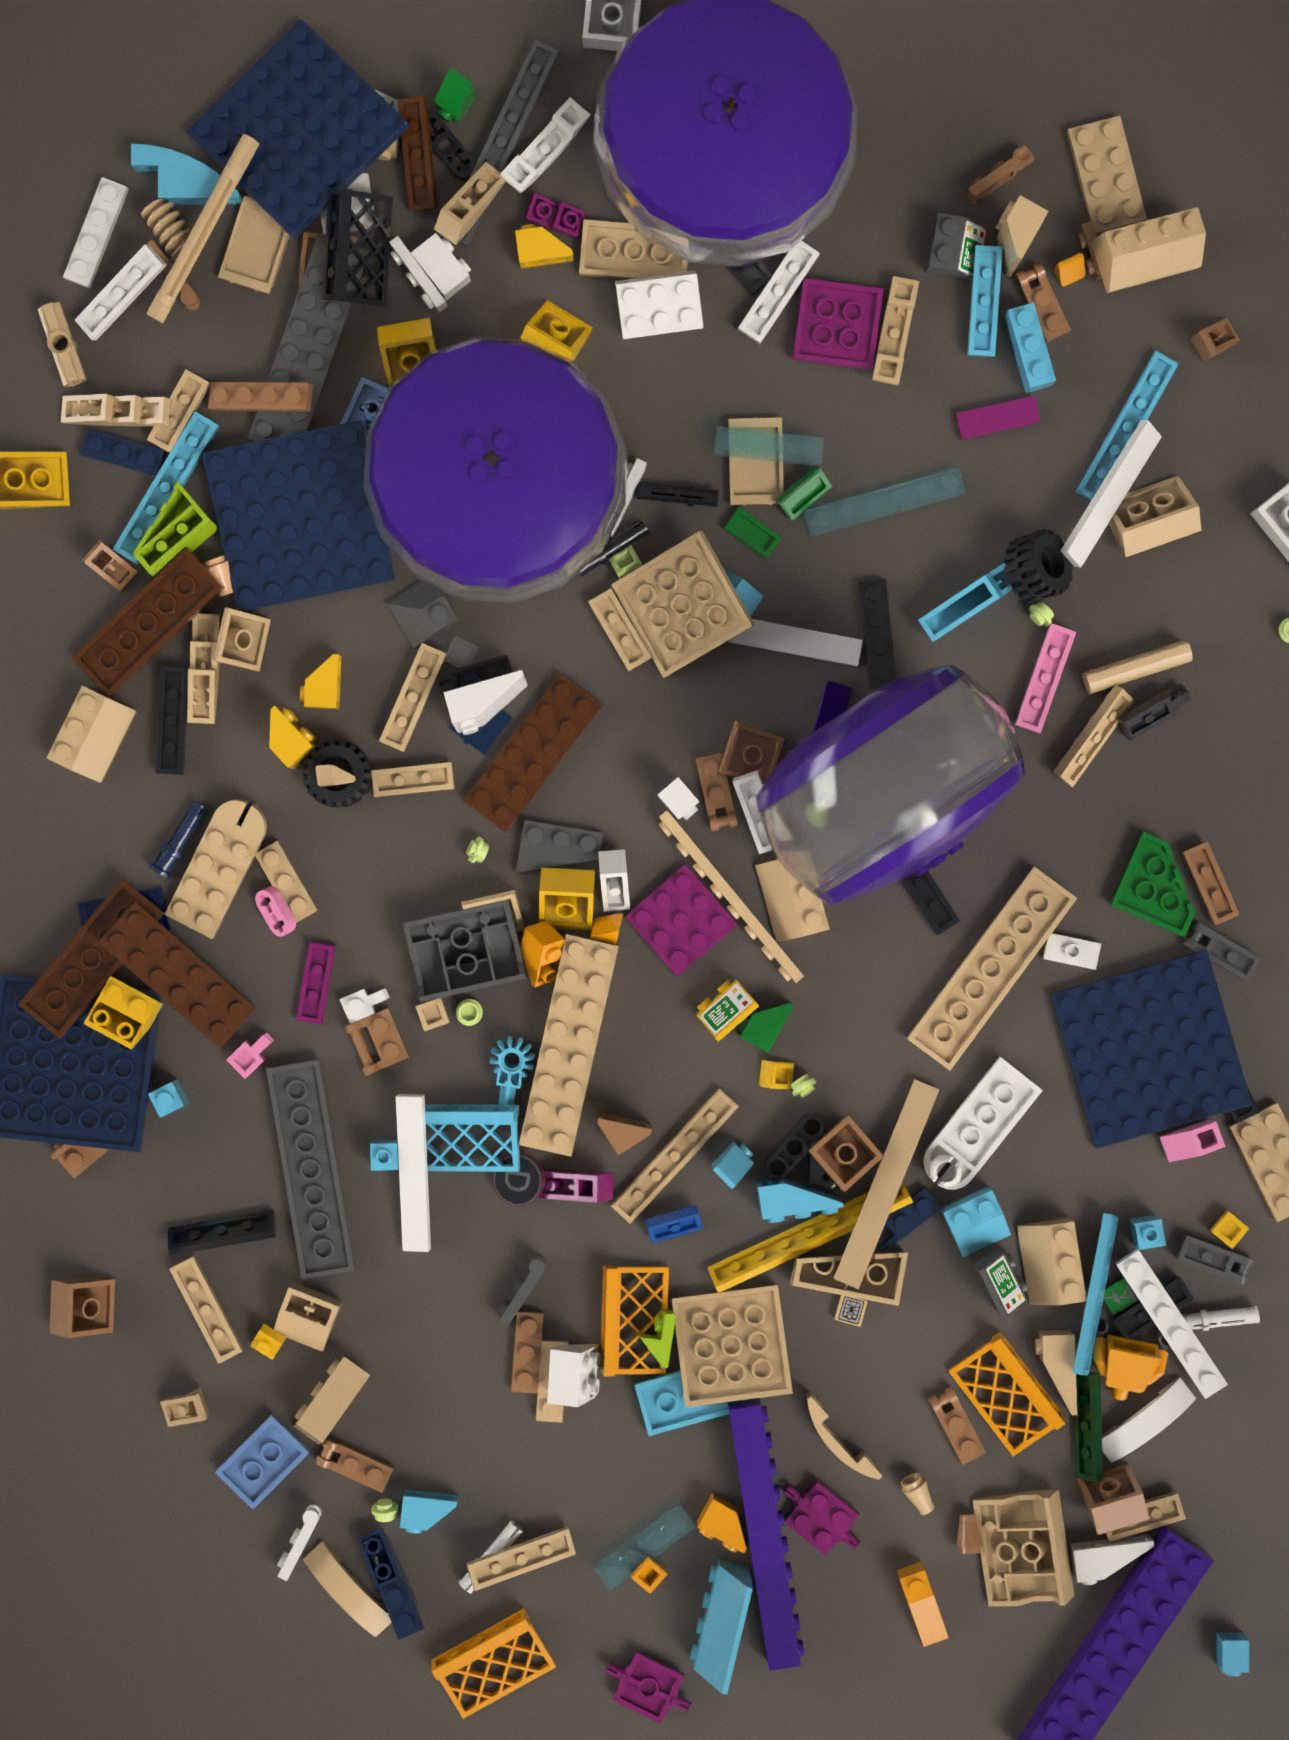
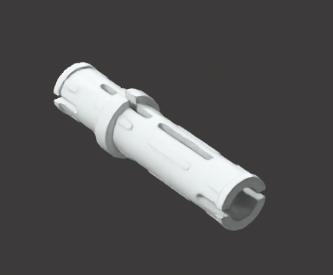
M1257 1306L1220 1311H1206L1204 1309L1198 1313L1182 1314L1191 1330L1202 1329V1331H1209V1328L1260 1322Z
M510 1520L509 1524L481 1557L509 1548L520 1534L524 1532L518 1524L515 1526V1522ZM467 1572L458 1583L464 1590L468 1588L467 1592L472 1594L474 1589Z

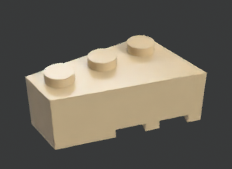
M343 1357L341 1361L337 1359L333 1361L326 1371L330 1374L324 1384L319 1381L310 1394L314 1397L308 1406L303 1404L294 1416L298 1420L293 1427L318 1445L324 1442L370 1376L346 1357Z

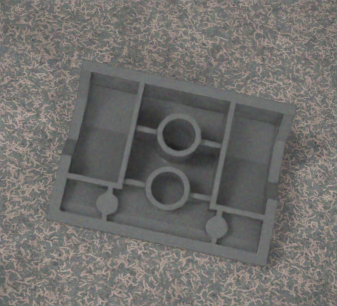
M509 900L403 923L408 950L418 983L420 1002L527 978Z

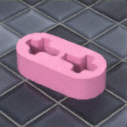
M271 886L259 891L255 897L256 904L270 930L280 937L293 932L296 927V920L280 891Z

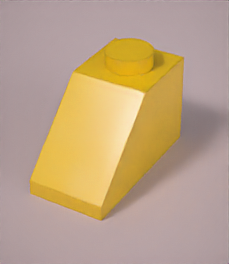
M528 224L521 226V230H515L521 269L574 261L572 249L543 227Z
M333 654L305 679V686L300 687V702H304V707L339 710L341 655Z

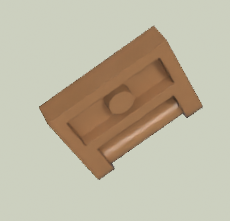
M389 1008L344 1027L346 1033H350L364 1066L362 1070L365 1076L410 1057ZM366 1026L381 1059L376 1063L373 1062L360 1032V1029Z

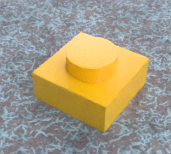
M1228 1210L1224 1212L1210 1229L1214 1235L1231 1249L1235 1247L1249 1230L1245 1224Z
M263 1324L250 1346L273 1360L286 1337Z

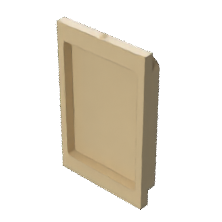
M245 195L243 197L218 278L270 295L289 240V235L251 197Z
M782 417L728 419L730 505L778 504L775 499L784 492Z

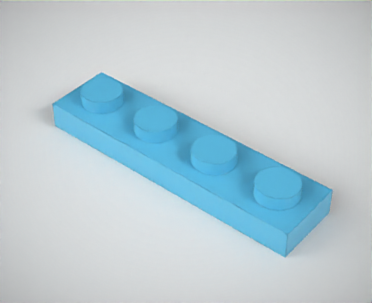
M974 246L967 356L995 357L1003 249L1001 246Z

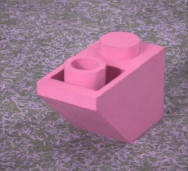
M1210 1118L1159 1136L1168 1162L1202 1156L1225 1147L1217 1122Z

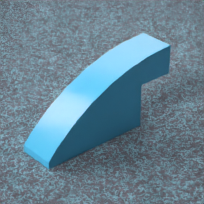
M131 144V166L136 172H158V199H164V203L172 201L174 205H205L221 177L220 174L204 163L183 153L153 145ZM234 189L226 205H241L243 198L236 189Z
M1005 563L918 619L932 642L1012 590L1011 584L1007 581V574L1004 571Z

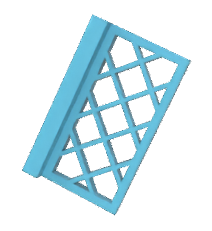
M425 1104L426 1125H429L436 1132L428 1141L426 1140L427 1149L437 1157L432 1164H427L428 1171L519 1172L520 1155L517 1120L519 1105ZM446 1125H454L462 1133L453 1141L442 1130ZM473 1125H480L488 1132L480 1141L468 1131ZM499 1125H511V1136L507 1141L494 1131ZM437 1135L449 1144L442 1154L430 1144ZM463 1135L476 1145L468 1154L456 1144ZM489 1135L502 1145L494 1154L482 1144ZM451 1148L463 1158L458 1164H451L444 1157ZM477 1148L489 1158L485 1164H477L470 1157ZM503 1148L512 1155L513 1164H503L496 1157Z

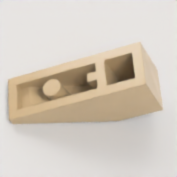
M485 162L441 209L434 230L456 245L473 227L506 182L500 176V172Z
M1071 1330L1038 1331L1039 1338L1034 1340L1035 1354L1039 1355L1067 1410L1071 1415H1077L1076 1374L1073 1373L1076 1359L1075 1334Z

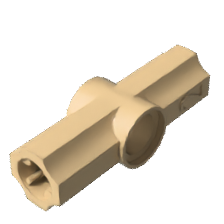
M55 302L42 305L37 310L48 339V347L54 356L63 386L69 387L82 384L87 378L77 352V343L72 337L61 303ZM61 339H67V347L64 350H57V343Z

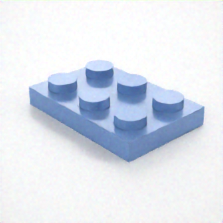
M272 1413L215 1473L253 1510L311 1450Z

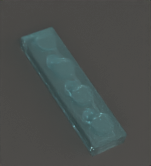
M717 427L714 455L821 466L824 438Z
M679 1503L596 1565L594 1570L611 1591L630 1577L647 1556L654 1559L696 1528V1524Z

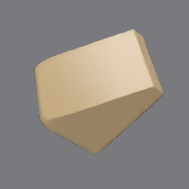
M331 764L319 765L315 768L317 783L320 787L356 781L355 776Z

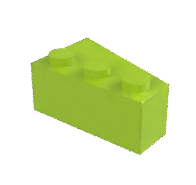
M178 481L173 488L174 491L166 504L162 505L161 512L153 525L149 526L133 552L137 560L154 578L186 547L190 548L193 552L219 529L193 496Z

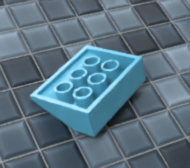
M718 1558L717 1566H712L710 1570L709 1582H712L711 1591L705 1592L702 1608H706L704 1618L699 1617L696 1634H700L698 1644L693 1643L690 1660H694V1670L719 1692L727 1695L753 1586L749 1565Z

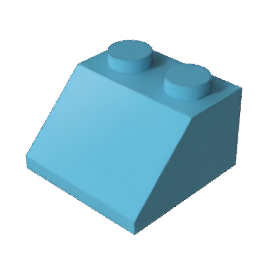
M989 1186L952 1202L941 1209L962 1257L1011 1235L1004 1214Z

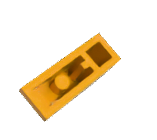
M922 1561L896 1570L923 1647L949 1638Z

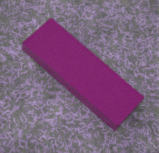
M1035 396L955 414L961 441L1041 422Z
M309 941L296 1014L297 1021L323 1024L336 945Z

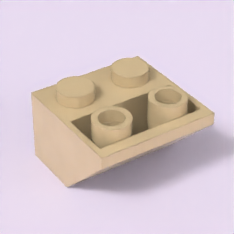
M292 1282L280 1308L274 1330L288 1339L323 1352L343 1301Z

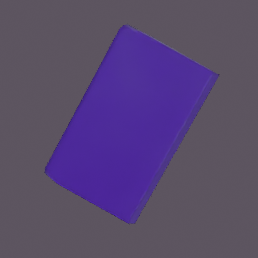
M829 680L826 681L812 733L846 711L852 690L851 687Z

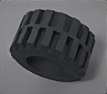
M1041 529L1011 540L1009 546L1005 549L1006 556H1004L1003 562L1005 563L1004 571L1008 577L1007 581L1011 584L1014 593H1018L1020 599H1025L1029 603H1035L1063 594L1070 587V581L1073 578L1071 573L1073 565L1060 551L1064 546L1062 538L1059 535L1056 536L1055 532L1051 530Z
M329 740V742L319 744L316 749H312L309 752V757L305 758V768L302 769V775H304L303 784L307 787L308 794L315 798V801L334 808L349 807L362 800L363 795H366L369 791L367 789L372 783L370 760L354 744L342 740ZM334 758H342L351 765L356 781L350 783L342 790H333L328 786L320 787L317 783L316 766L326 765L328 761Z

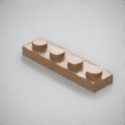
M210 382L208 409L212 411L311 412L313 385L308 382Z

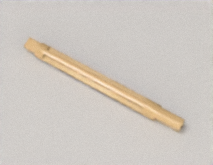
M242 134L221 173V177L146 313L153 319L164 323L199 254L259 146V143L252 137Z

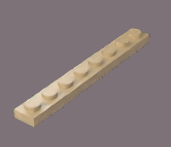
M665 811L659 816L662 820L658 824L668 837L671 834L676 837L679 843L675 846L685 858L689 854L696 862L693 868L702 878L706 875L713 882L709 887L719 899L724 896L728 900L730 905L727 906V909L736 920L740 916L747 923L744 927L745 931L753 940L757 937L764 944L761 950L770 961L776 958L781 965L778 970L787 981L793 979L795 983L802 979L804 975L672 815Z

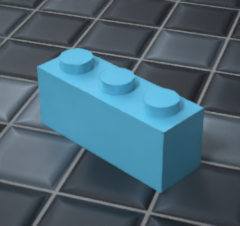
M1034 303L1007 310L1003 317L1025 394L1052 386L1056 378Z

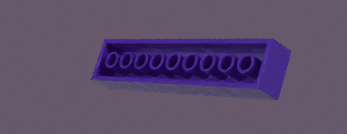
M1161 1526L1152 1538L1154 1547L1142 1554L1017 1740H1094L1214 1562L1211 1556L1169 1526Z

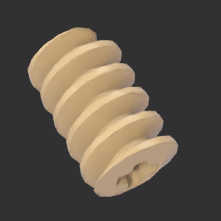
M158 199L149 204L142 211L141 216L147 220L148 227L153 229L154 236L159 238V244L165 247V253L171 256V260H176L192 230L189 228L182 231L186 221L184 219L176 221L180 212L178 210L170 212L174 207L172 201L164 203V199Z

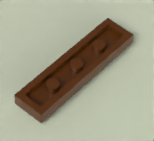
M427 97L398 99L399 114L410 125L401 135L409 210L438 208Z

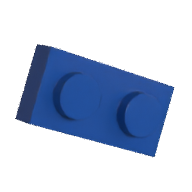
M697 1205L645 1219L652 1243L703 1229Z

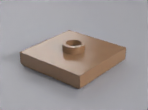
M734 721L718 772L736 778L759 770L764 784L776 768L785 738Z

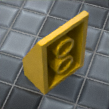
M0 452V509L70 506L67 452Z

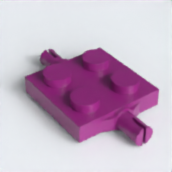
M818 1479L802 1494L790 1484L787 1485L783 1494L794 1501L793 1509L784 1518L786 1525L825 1556L841 1540L853 1550L856 1549V1545L860 1544V1540L849 1532L850 1526L859 1517V1512Z
M637 1649L630 1663L624 1669L612 1662H609L605 1673L619 1679V1685L613 1696V1701L661 1724L666 1712L672 1706L685 1712L689 1711L692 1702L678 1696V1688L684 1678L683 1672Z

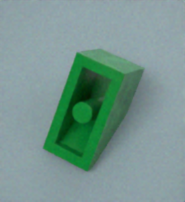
M452 68L448 70L434 100V104L437 110L436 114L447 123L453 121L458 125L475 102L476 95L473 83Z
M785 1002L753 1011L749 1017L747 1016L737 1028L741 1031L739 1037L768 1053L794 1005L790 1002Z

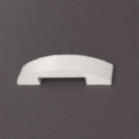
M570 97L553 115L552 121L520 156L517 155L500 173V176L519 193H522L563 152L587 122L590 114Z
M1180 1377L1159 1391L1160 1395L1121 1425L1118 1427L1114 1425L1102 1434V1451L1111 1463L1126 1456L1156 1436L1196 1400Z

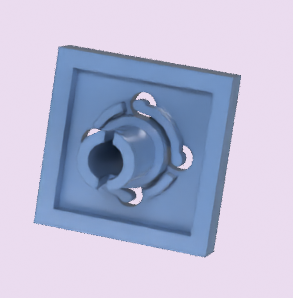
M362 377L340 424L361 420L365 439L371 441L372 429H368L367 425L368 427H374L385 403L381 404L380 402H383L382 398L386 402L391 390Z

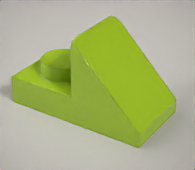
M661 1309L660 1316L657 1315L655 1318L654 1331L657 1332V1335L636 1333L663 1368H668L676 1314L669 1309Z

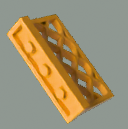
M603 1265L600 1372L604 1377L615 1376V1374H666V1368H663L660 1364L659 1367H647L642 1361L650 1353L648 1349L638 1357L629 1348L639 1338L637 1334L626 1344L619 1337L620 1330L627 1323L637 1333H644L654 1324L656 1316H660V1311L652 1317L643 1308L654 1297L661 1302V1309H668V1266ZM621 1273H633L639 1280L627 1291L621 1285ZM637 1273L645 1274L642 1277H640ZM652 1273H662V1283L653 1291L645 1280ZM643 1283L651 1294L640 1304L631 1293ZM621 1289L625 1292V1294L622 1297ZM629 1296L638 1307L626 1317L620 1311V1304ZM642 1310L651 1320L639 1331L630 1320ZM620 1315L624 1318L622 1323H620ZM619 1342L623 1345V1347L620 1350ZM628 1350L636 1360L629 1367H619V1357Z
M1001 1331L992 1336V1340L949 1369L951 1376L1012 1456H1015L1054 1428L1057 1430L1065 1425V1415ZM991 1349L997 1357L996 1367L980 1364L981 1355ZM1000 1362L1005 1368L999 1367ZM964 1367L976 1368L975 1380H963L958 1371ZM979 1369L995 1372L993 1385L978 1382ZM998 1372L1011 1375L1013 1378L1012 1388L996 1385ZM1016 1383H1017V1385H1018L1021 1389H1016V1388H1015V1387H1016ZM977 1387L992 1390L990 1403L977 1399L975 1396ZM995 1391L1011 1393L1009 1406L994 1403ZM1014 1394L1027 1396L1029 1399L1028 1409L1013 1407ZM984 1407L990 1408L989 1413L986 1411ZM993 1409L1008 1411L1007 1424L998 1423L993 1420ZM1012 1412L1027 1414L1025 1427L1010 1425ZM1030 1415L1043 1417L1047 1425L1041 1429L1029 1428ZM1009 1430L1024 1432L1023 1441L1015 1447L1008 1440Z
M525 1608L431 1659L434 1677L441 1682L463 1719L556 1668L554 1659L532 1625L530 1616ZM529 1631L533 1638L531 1646L516 1644L518 1636ZM500 1646L510 1648L507 1660L493 1657L495 1649ZM514 1649L528 1653L525 1664L511 1661ZM532 1654L544 1656L547 1661L546 1664L540 1667L529 1665ZM477 1659L487 1661L484 1673L470 1670L471 1663ZM491 1663L505 1666L502 1677L488 1674ZM509 1667L523 1670L522 1676L517 1680L506 1678ZM454 1672L464 1674L461 1686L449 1683L446 1676ZM467 1676L482 1679L479 1690L464 1687ZM486 1680L500 1683L499 1689L493 1693L483 1691ZM462 1693L477 1696L475 1703L465 1708L460 1701Z

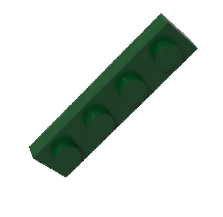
M1089 1371L1088 1375L1076 1374L1077 1415H1074L1076 1478L1099 1482L1103 1481L1100 1373Z

